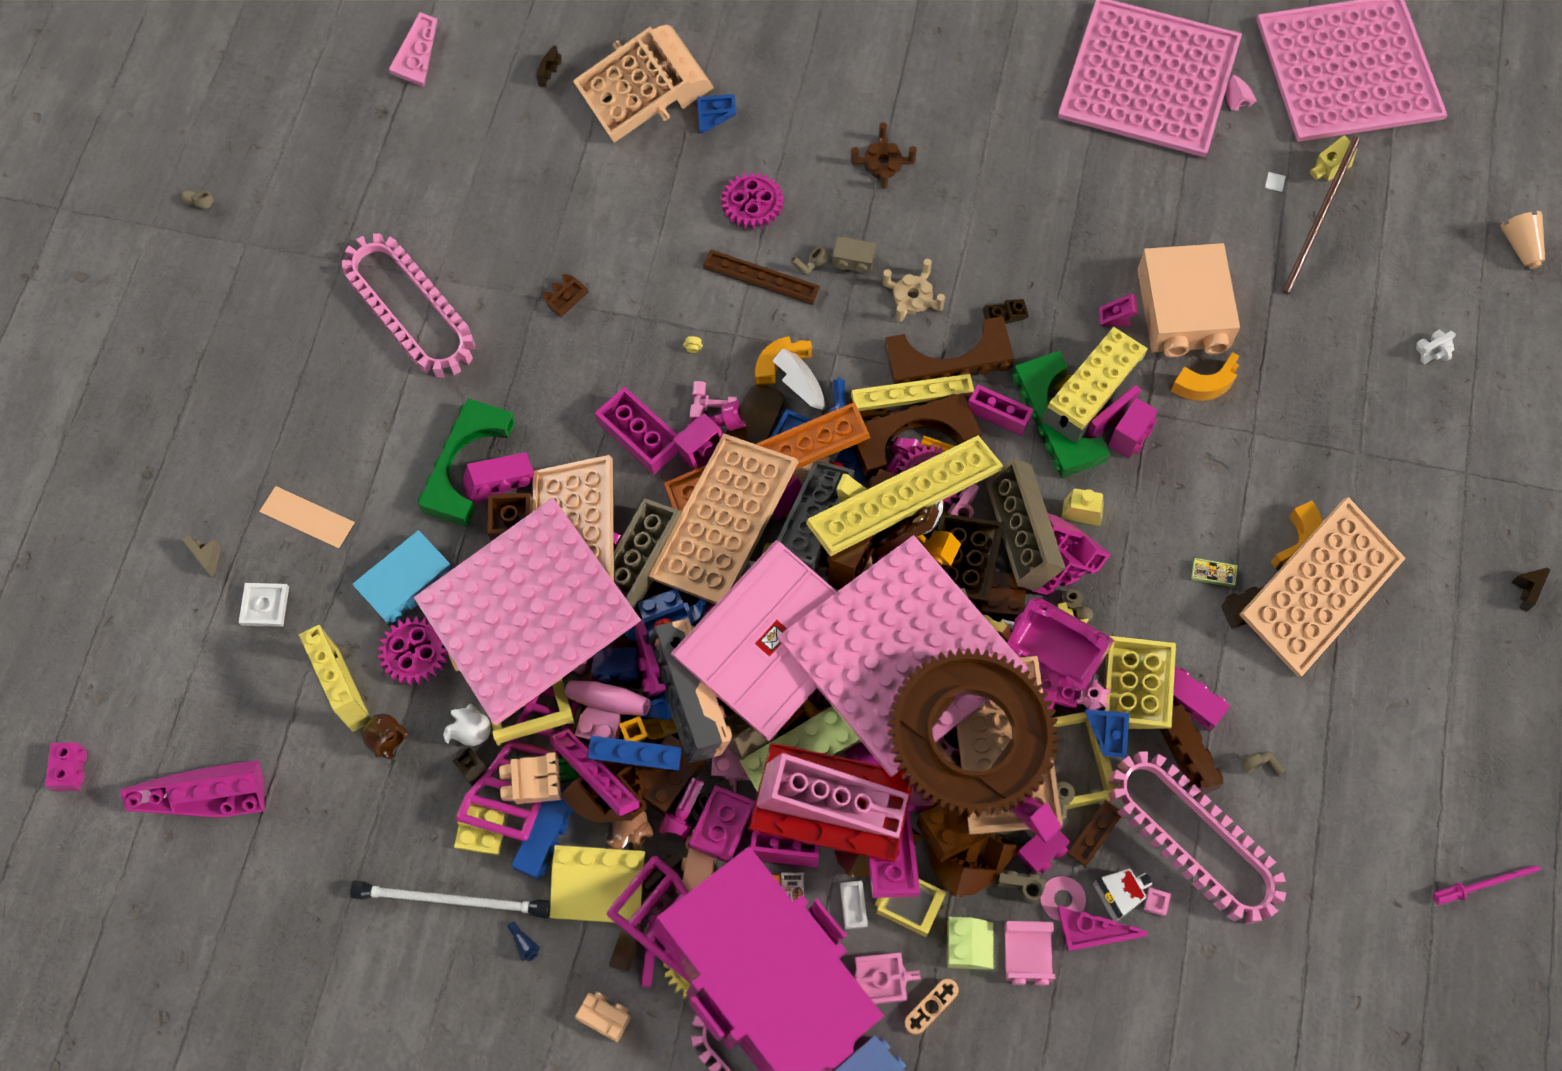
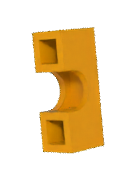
M933 531L928 541L923 534L916 537L940 566H951L961 545L951 532Z

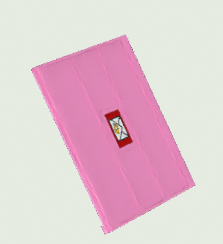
M776 540L671 652V655L759 734L770 741L817 688L779 642L777 637L837 591L781 542Z

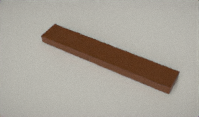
M711 249L703 264V269L810 305L814 304L820 290L819 285Z

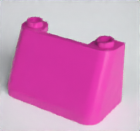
M1041 598L1030 599L1007 644L1018 657L1022 655L1038 656L1039 662L1066 676V680L1069 681L1067 685L1079 691L1080 689H1086L1111 648L1114 639Z

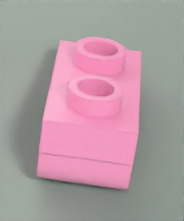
M973 484L968 489H963L959 495V502L957 504L953 503L947 514L959 515L964 513L968 517L973 518L974 511L970 505L978 494L979 486Z

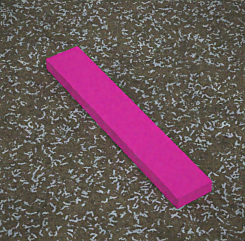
M569 729L550 736L551 745L619 816L639 808V801L599 760L587 758L588 748Z

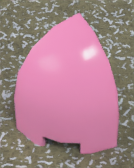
M1235 75L1230 78L1225 94L1230 109L1237 111L1239 107L1246 104L1248 107L1253 105L1257 100L1250 87Z

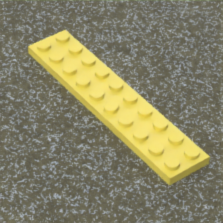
M978 435L807 519L806 524L828 554L832 556L916 514L924 507H930L1001 471L1003 465Z

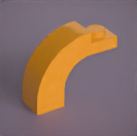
M1232 352L1223 368L1213 375H1200L1184 367L1175 380L1171 392L1195 401L1211 400L1223 395L1230 389L1237 377L1235 372L1239 367V364L1236 363L1239 355Z
M1313 501L1295 508L1290 514L1289 518L1298 531L1299 541L1296 545L1274 556L1271 563L1275 569L1283 566L1323 522L1321 514Z

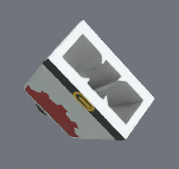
M1130 869L1098 878L1093 883L1112 920L1116 922L1146 899L1143 889L1152 885L1147 873L1135 877Z

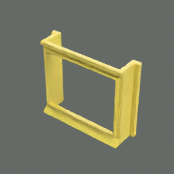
M562 678L553 684L560 712L506 728H502L501 723L495 725L491 721L492 732L497 746L506 741L567 723L575 724L568 698L565 695Z

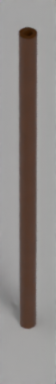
M1353 136L1283 289V292L1286 294L1291 293L1359 144L1360 137Z

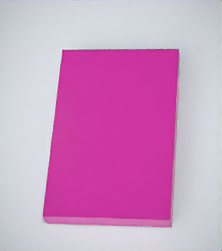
M1134 385L1091 420L1085 438H1098L1123 418L1134 400L1139 397L1141 389Z
M715 785L688 842V847L726 863L731 861L751 817L755 801Z

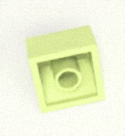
M949 917L947 920V968L993 970V922L976 918Z

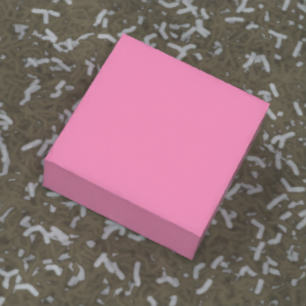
M1148 887L1142 910L1165 917L1171 894Z

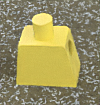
M1345 135L1318 156L1316 166L1310 170V174L1315 180L1323 176L1329 181L1335 177L1351 142ZM1357 148L1347 169L1352 167Z
M1073 489L1064 499L1061 519L1101 526L1104 507L1103 494L1093 492L1092 490Z

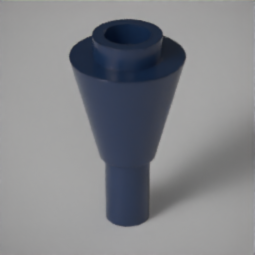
M515 921L511 922L507 927L514 936L520 960L532 961L538 956L540 946L522 932Z

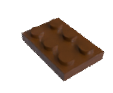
M935 505L929 508L926 506L911 518L908 517L900 521L898 525L882 530V534L877 540L878 543L874 549L877 556L880 557L894 550L913 535L918 537L931 530L939 513Z

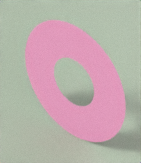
M1059 876L1050 879L1045 884V889L1041 896V904L1044 911L1051 918L1060 921L1057 909L1059 906L1054 901V896L1059 890H1066L1072 896V903L1067 909L1083 912L1086 905V896L1083 888L1077 881L1069 877Z

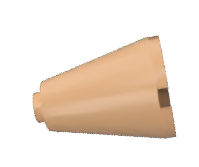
M1537 211L1538 215H1532V212L1515 216L1508 219L1509 224L1505 225L1503 222L1500 225L1524 267H1529L1530 269L1542 266V262L1545 261L1543 215L1541 211Z

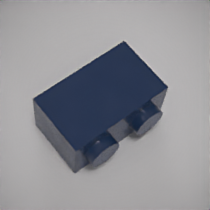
M636 647L601 649L594 654L591 673L597 682L610 684L611 682L628 683L640 680L641 671L638 666L639 651Z

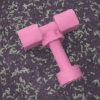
M695 381L692 392L694 404L690 408V422L692 423L703 415V411H708V407L722 408L723 404L736 401L737 397L729 396L728 400L709 399V395H705L706 383Z

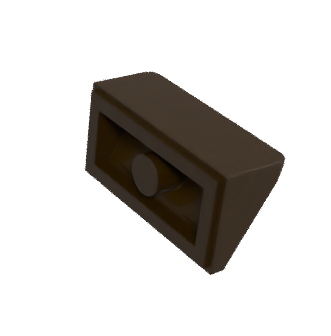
M636 926L642 933L644 932V926ZM621 929L609 966L619 971L627 972L630 971L639 942L624 929Z

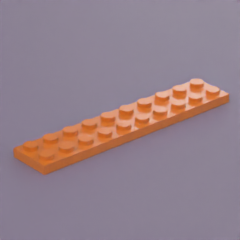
M855 402L761 441L756 445L797 458L796 470L870 438V435ZM706 465L664 483L674 509L680 510L682 513Z

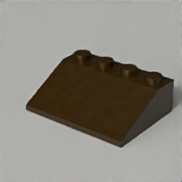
M942 513L938 531L951 532L961 543L952 565H941L942 569L960 589L965 588L968 599L972 603L989 602L1004 522Z

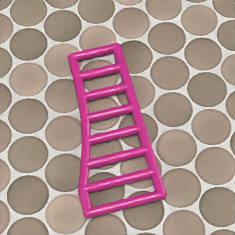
M549 687L542 692V694L556 697L553 687ZM538 695L525 705L517 724L528 721L532 712L547 716L560 711L536 704ZM568 698V701L572 702L570 709L574 720L579 703ZM564 724L561 732L567 729L570 730L572 724ZM547 729L534 734L550 738V736L560 732ZM519 738L507 741L493 763L464 795L456 814V820L494 833L526 841L542 802H533L530 810H526L477 794L485 785L499 789L505 786H512L510 782L492 777L500 766L511 764V761L506 758L512 749L536 756H546L548 753L555 752L558 758H560L561 754L555 748L553 751L520 742L518 741ZM474 803L526 820L522 830H516L467 815L470 804Z
M652 856L608 909L607 916L691 984L667 950L664 951L654 942L657 937L652 930L646 936L636 928L671 883L674 884L680 894L674 903L689 893L676 871L659 857ZM655 867L658 868L666 876L629 921L626 920L618 912Z

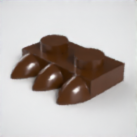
M562 274V280L565 285L552 283L555 294L548 291L542 292L547 307L560 318L589 293L586 286L569 274Z

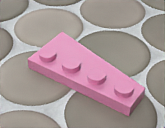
M421 12L418 14L389 68V74L424 87L437 27L436 18Z

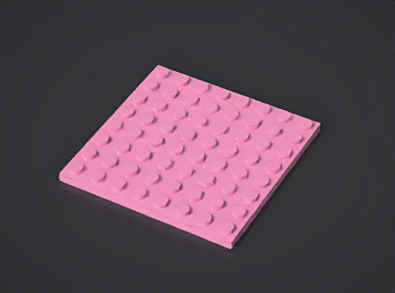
M1096 0L1058 113V118L1206 158L1242 34L1113 0Z
M1353 0L1258 15L1256 20L1297 142L1444 120L1447 117V112L1405 0Z
M551 498L414 596L424 615L495 725L501 723L641 621L554 498Z
M914 535L777 637L779 642L890 777L899 772L897 768L900 763H894L893 759L897 755L890 754V750L894 746L888 745L889 739L893 737L887 735L888 730L892 729L887 726V723L893 719L889 718L888 714L890 711H894L890 706L892 702H896L893 698L895 694H899L897 691L899 686H904L902 684L905 678L909 679L908 675L910 672L915 673L917 665L923 668V661L926 660L930 663L932 656L938 660V655L941 652L947 657L948 650H951L956 655L958 648L961 649L963 654H965L967 648H970L971 653L974 654L976 648H979L981 655L984 654L985 650H988L990 657L997 652L999 660L1005 655L1006 663H1009L1012 659L1015 660L1014 667L1022 665V673L1028 669ZM960 695L955 697L934 728H932L935 743L989 701V699L977 695Z

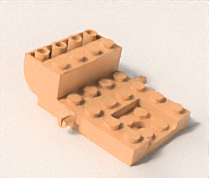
M662 25L655 29H652L650 26L623 46L620 41H615L613 43V47L616 49L615 52L573 80L614 143L655 114L659 113L663 121L667 120L663 114L669 119L670 115L665 108L675 100L684 109L696 101L697 97L703 96L714 88L670 25ZM612 96L610 102L604 103L605 97Z

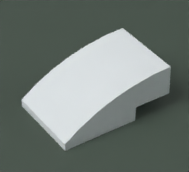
M782 349L773 360L776 365L787 373L782 381L810 406L824 411L826 409L825 399L812 371L797 354Z

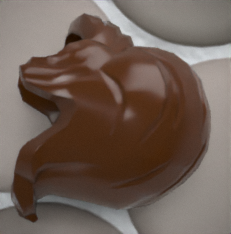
M384 713L373 716L363 729L365 746L374 752L376 757L383 756L386 759H393L394 747L401 744L408 737L406 728L400 725L393 716Z

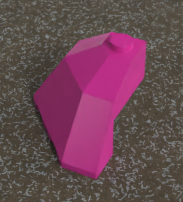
M1049 513L1047 514L1066 569L1038 590H1031L1044 595L1054 592V588L1062 584L1068 586L1080 580V576L1088 572L1091 574L1098 572L1111 555L1080 529Z

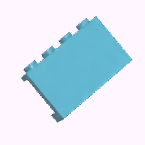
M418 530L352 585L389 626L392 623L398 622L406 611L418 605L414 596L453 568Z

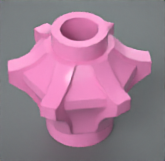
M1094 679L1093 683L1088 684L1085 690L1080 689L1081 694L1080 698L1077 699L1078 704H1083L1086 708L1094 710L1101 707L1107 709L1109 706L1106 703V699L1111 691L1109 688L1105 689L1099 685L1097 679Z

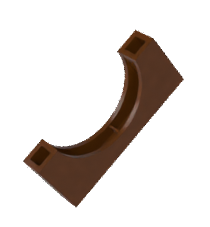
M1003 316L983 320L980 342L971 351L956 358L936 359L925 356L910 345L905 334L885 337L884 348L893 384L965 374L985 375L991 371H1006L1013 367L1014 355Z
M951 394L945 399H934L925 405H914L908 410L894 411L888 416H878L868 422H864L870 438L853 445L852 449L866 479L877 475L879 469H886L885 448L895 436L906 430L914 428L935 429L948 435L957 445L978 435L981 438L982 433L964 394Z

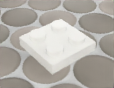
M245 583L239 624L241 626L283 627L289 586L287 584Z

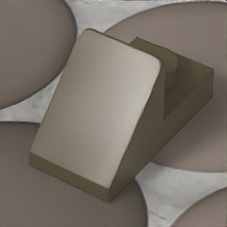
M188 534L182 540L205 570L213 576L216 573L221 546L215 539L204 546L198 538L194 540Z

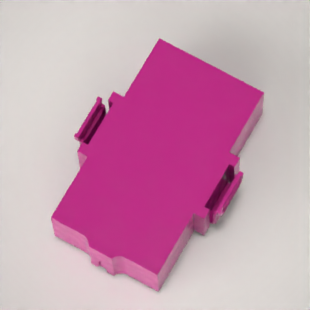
M749 846L657 916L652 932L690 980L691 984L686 994L690 998L693 1010L718 1042L726 1036L723 1043L729 1051L739 1044L759 1071H832L854 1052V1042L884 1015L840 961L847 952L840 940L845 938L847 933H844L820 903L819 898L814 900L808 910L806 906L809 902L803 895L792 901Z

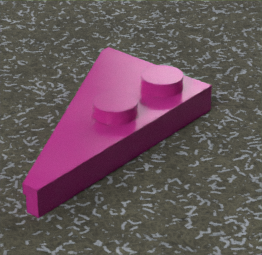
M640 621L634 625L640 655L638 666L639 670L643 671L644 676L642 688L644 692H647L648 698L659 695L666 688L664 683H658L660 670L651 644L647 645V631L644 623Z
M1064 906L1057 908L1068 952L1148 936L1147 931L1141 930L1138 927L1126 926L1110 919L1091 916L1089 913L1070 910Z

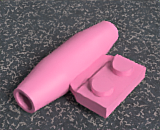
M569 681L565 689L567 698L587 706L586 710L580 714L575 736L590 739V735L619 739L621 732L619 726L621 724L620 715L646 716L650 709V700L621 687L595 681Z

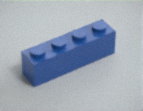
M590 735L587 758L679 770L682 748Z
M562 797L561 800L542 802L529 837L526 841H523L511 865L515 871L538 881L541 876L546 875L549 868L548 861L551 855L554 856L555 845H559L557 842L560 836L566 833L569 826L567 821L570 815L575 814Z

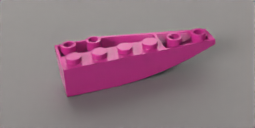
M259 760L187 771L120 790L125 811L221 818L263 812L265 809L264 777Z

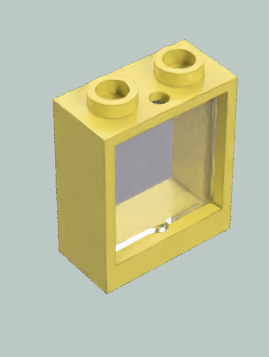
M919 879V897L878 898L875 906L878 907L876 914L927 937L946 892Z

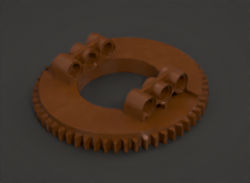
M958 648L956 655L951 650H948L947 657L941 652L938 655V660L932 656L930 663L926 660L923 661V668L917 665L915 673H909V679L905 678L902 684L904 686H899L897 690L899 694H895L893 698L896 702H892L890 708L894 711H890L888 717L893 720H889L887 726L892 728L888 730L887 735L893 737L889 739L888 745L894 746L891 748L890 754L897 755L893 762L900 763L897 770L904 771L902 779L909 778L908 786L916 787L915 794L922 792L924 794L922 799L930 798V805L932 806L938 803L939 810L947 807L950 814L953 810H957L958 816L962 812H966L967 817L975 813L977 818H980L982 812L985 813L986 817L991 815V811L996 816L1000 814L1001 809L1006 813L1010 810L1009 805L1015 809L1018 806V802L1021 804L1025 803V797L1030 799L1033 796L1032 791L1037 792L1040 789L1038 784L1043 785L1045 783L1043 777L1047 778L1050 775L1047 769L1054 767L1051 761H1054L1057 755L1053 752H1056L1059 746L1053 743H1057L1059 737L1053 734H1056L1059 728L1052 726L1058 721L1057 718L1051 717L1056 712L1055 709H1048L1052 701L1044 700L1048 693L1039 692L1043 686L1042 684L1034 685L1036 677L1028 679L1029 670L1022 673L1023 666L1019 665L1015 668V660L1013 659L1006 663L1005 655L999 660L997 652L990 657L988 650H985L984 654L981 655L979 648H976L974 654L971 653L970 648L966 649L965 654ZM977 695L987 698L999 706L1009 720L1012 729V739L988 770L970 771L959 768L950 763L936 746L932 728H934L957 696Z

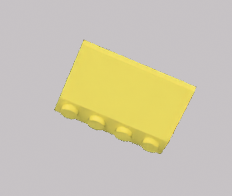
M1110 636L1114 639V642L1106 654L1104 688H1109L1111 692L1107 695L1106 703L1109 706L1107 709L1102 708V710L1129 712L1128 729L1171 728L1176 643Z
M555 845L552 865L550 918L615 923L607 916V911L646 865L647 855L645 851ZM645 880L618 912L628 921L643 904Z

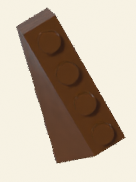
M1181 704L1172 708L1171 728L1159 730L1182 775L1184 774L1190 780L1187 783L1188 786L1195 785L1201 790V792L1194 796L1196 799L1219 789L1224 784L1223 775L1218 768H1215L1210 750L1208 748L1205 749L1200 731L1195 729L1191 722L1192 716L1190 712L1184 709Z

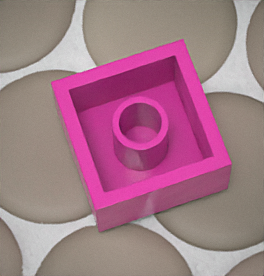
M1136 398L1115 428L1109 447L1129 459L1133 453L1138 454L1144 440L1148 439L1154 430L1153 427L1158 420L1155 418L1158 410Z
M704 413L695 419L684 431L678 433L673 441L682 460L692 470L708 464L723 434L720 427Z

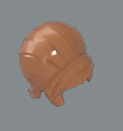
M645 811L633 820L613 821V840H607V843L611 848L620 850L627 843L631 842L635 850H640L646 837L653 836V830L649 823H647Z

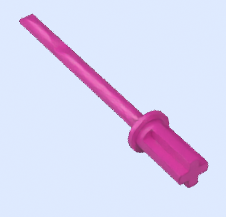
M1530 866L1468 886H1463L1462 883L1457 882L1455 886L1433 892L1432 898L1436 901V905H1442L1458 899L1466 900L1467 893L1509 881L1515 877L1535 873L1541 870V867Z

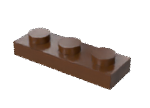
M1105 800L1067 855L1086 868L1120 820L1121 816L1117 813L1119 809Z

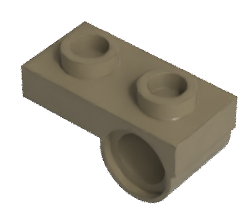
M1004 871V874H999L997 887L1021 890V898L1029 904L1036 903L1041 898L1045 889L1046 880L1040 879L1039 875L1027 874L1026 877L1017 876L1018 873L1014 871ZM1029 886L1036 888L1038 895L1035 897L1028 895L1026 888Z

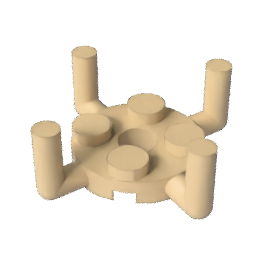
M930 259L924 260L923 271L919 277L908 274L897 283L891 281V271L889 269L884 271L883 285L894 290L893 298L897 306L896 320L898 322H902L906 314L923 312L929 307L937 311L943 310L945 295L938 294L937 301L933 300V287L927 281L931 271L932 262ZM916 292L918 297L910 298L908 293Z

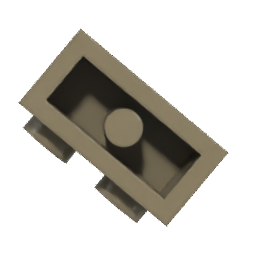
M838 236L833 253L832 267L871 274L876 254V243Z

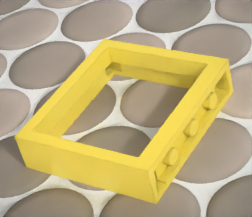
M320 625L299 634L333 711L352 732L364 727L371 717L338 647Z
M1082 712L1056 717L1058 721L1052 725L1055 727L1086 722L1104 789L1101 792L1075 796L1072 802L1067 805V809L1103 803L1105 800L1110 801L1108 793L1118 788L1116 784L1108 783L1110 775L1113 773L1109 756L1102 755L1086 713Z

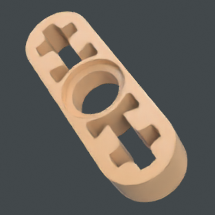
M951 979L942 980L906 1017L905 1029L908 1033L912 1035L921 1034L956 998L959 989L955 981ZM951 985L953 987L951 991L953 995L947 994L942 999L946 1002L943 1005L941 1000L933 994L936 992L940 996L944 990L942 986L948 987ZM929 1000H933L938 1004V1011L934 1014L928 1013L925 1009V1003ZM921 1009L923 1015L930 1020L927 1022L923 1018L919 1024L920 1029L916 1027L911 1029L910 1019L916 1020L921 1015L917 1011Z

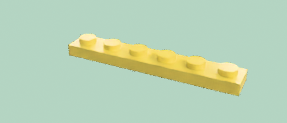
M970 374L856 389L851 391V397L858 410L865 411L929 402L934 399L941 400L951 394L958 395L963 393L965 397L972 396L974 388Z

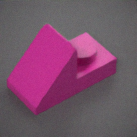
M1132 293L1099 307L1100 325L1103 327L1130 326V317L1138 314L1137 298Z
M1025 797V803L1021 804L1018 802L1017 808H1012V812L1046 843L1062 828V825L1047 803L1041 805L1033 797L1030 799Z

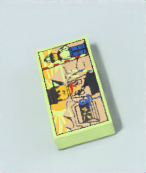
M1195 558L1191 580L1234 588L1237 565Z

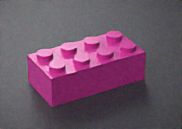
M625 386L595 412L597 424L653 475L679 453L673 441L677 434Z

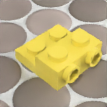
M474 803L470 804L467 815L506 826L507 813ZM457 822L459 827L454 845L455 849L499 856L504 835Z

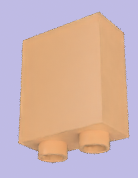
M1224 243L1144 249L1137 270L1151 353L1165 352V355L1168 357H1180L1187 354L1189 350L1205 349V352L1211 355L1226 352L1232 346L1239 332L1240 324Z

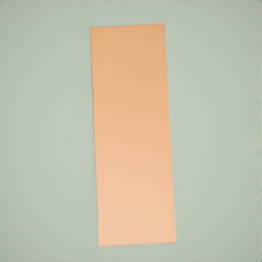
M275 486L259 511L337 548H340L355 523Z

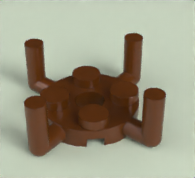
M885 122L879 124V143L869 145L864 157H859V149L857 147L851 149V163L853 165H864L867 172L869 171L875 178L880 179V187L882 189L888 187V178L893 177L896 172L900 171L902 164L915 163L917 148L911 146L909 148V155L902 157L896 144L886 143L887 124ZM881 158H885L888 160V162L880 163L878 160Z

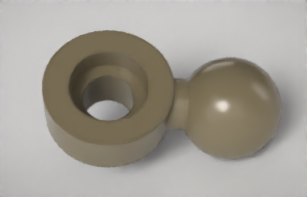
M186 190L181 195V200L184 204H195L196 207L201 209L210 207L214 202L210 191L196 194L192 190Z
M1076 589L1065 590L1061 597V603L1066 602L1068 609L1071 608L1072 611H1076V618L1080 620L1089 619L1088 622H1090L1093 618V611L1087 606H1082L1083 596L1081 592Z

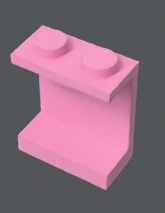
M1007 921L1005 923L1006 981H1012V985H1026V981H1032L1037 986H1047L1049 982L1055 979V974H1052L1051 946L1053 922Z

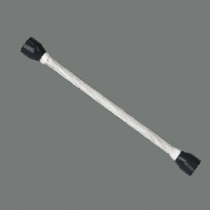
M357 880L352 882L350 888L351 899L363 900L380 896L387 898L395 897L407 900L435 901V903H455V905L464 906L475 905V907L484 908L495 907V909L521 910L522 913H529L537 918L548 919L550 916V900L538 899L522 903L506 900L495 901V899H481L477 897L384 889L379 886H373L365 881Z

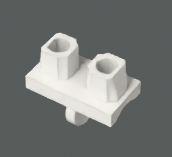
M1439 329L1433 333L1431 337L1432 342H1428L1424 338L1418 341L1416 350L1421 354L1420 361L1426 364L1433 359L1450 360L1452 358V351H1454L1453 338L1456 334L1453 331L1445 334Z

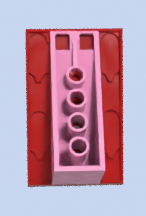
M771 743L748 830L854 855L858 854L882 861L895 862L912 787L908 786L909 778L902 779L904 771H899L893 777H890L880 765Z

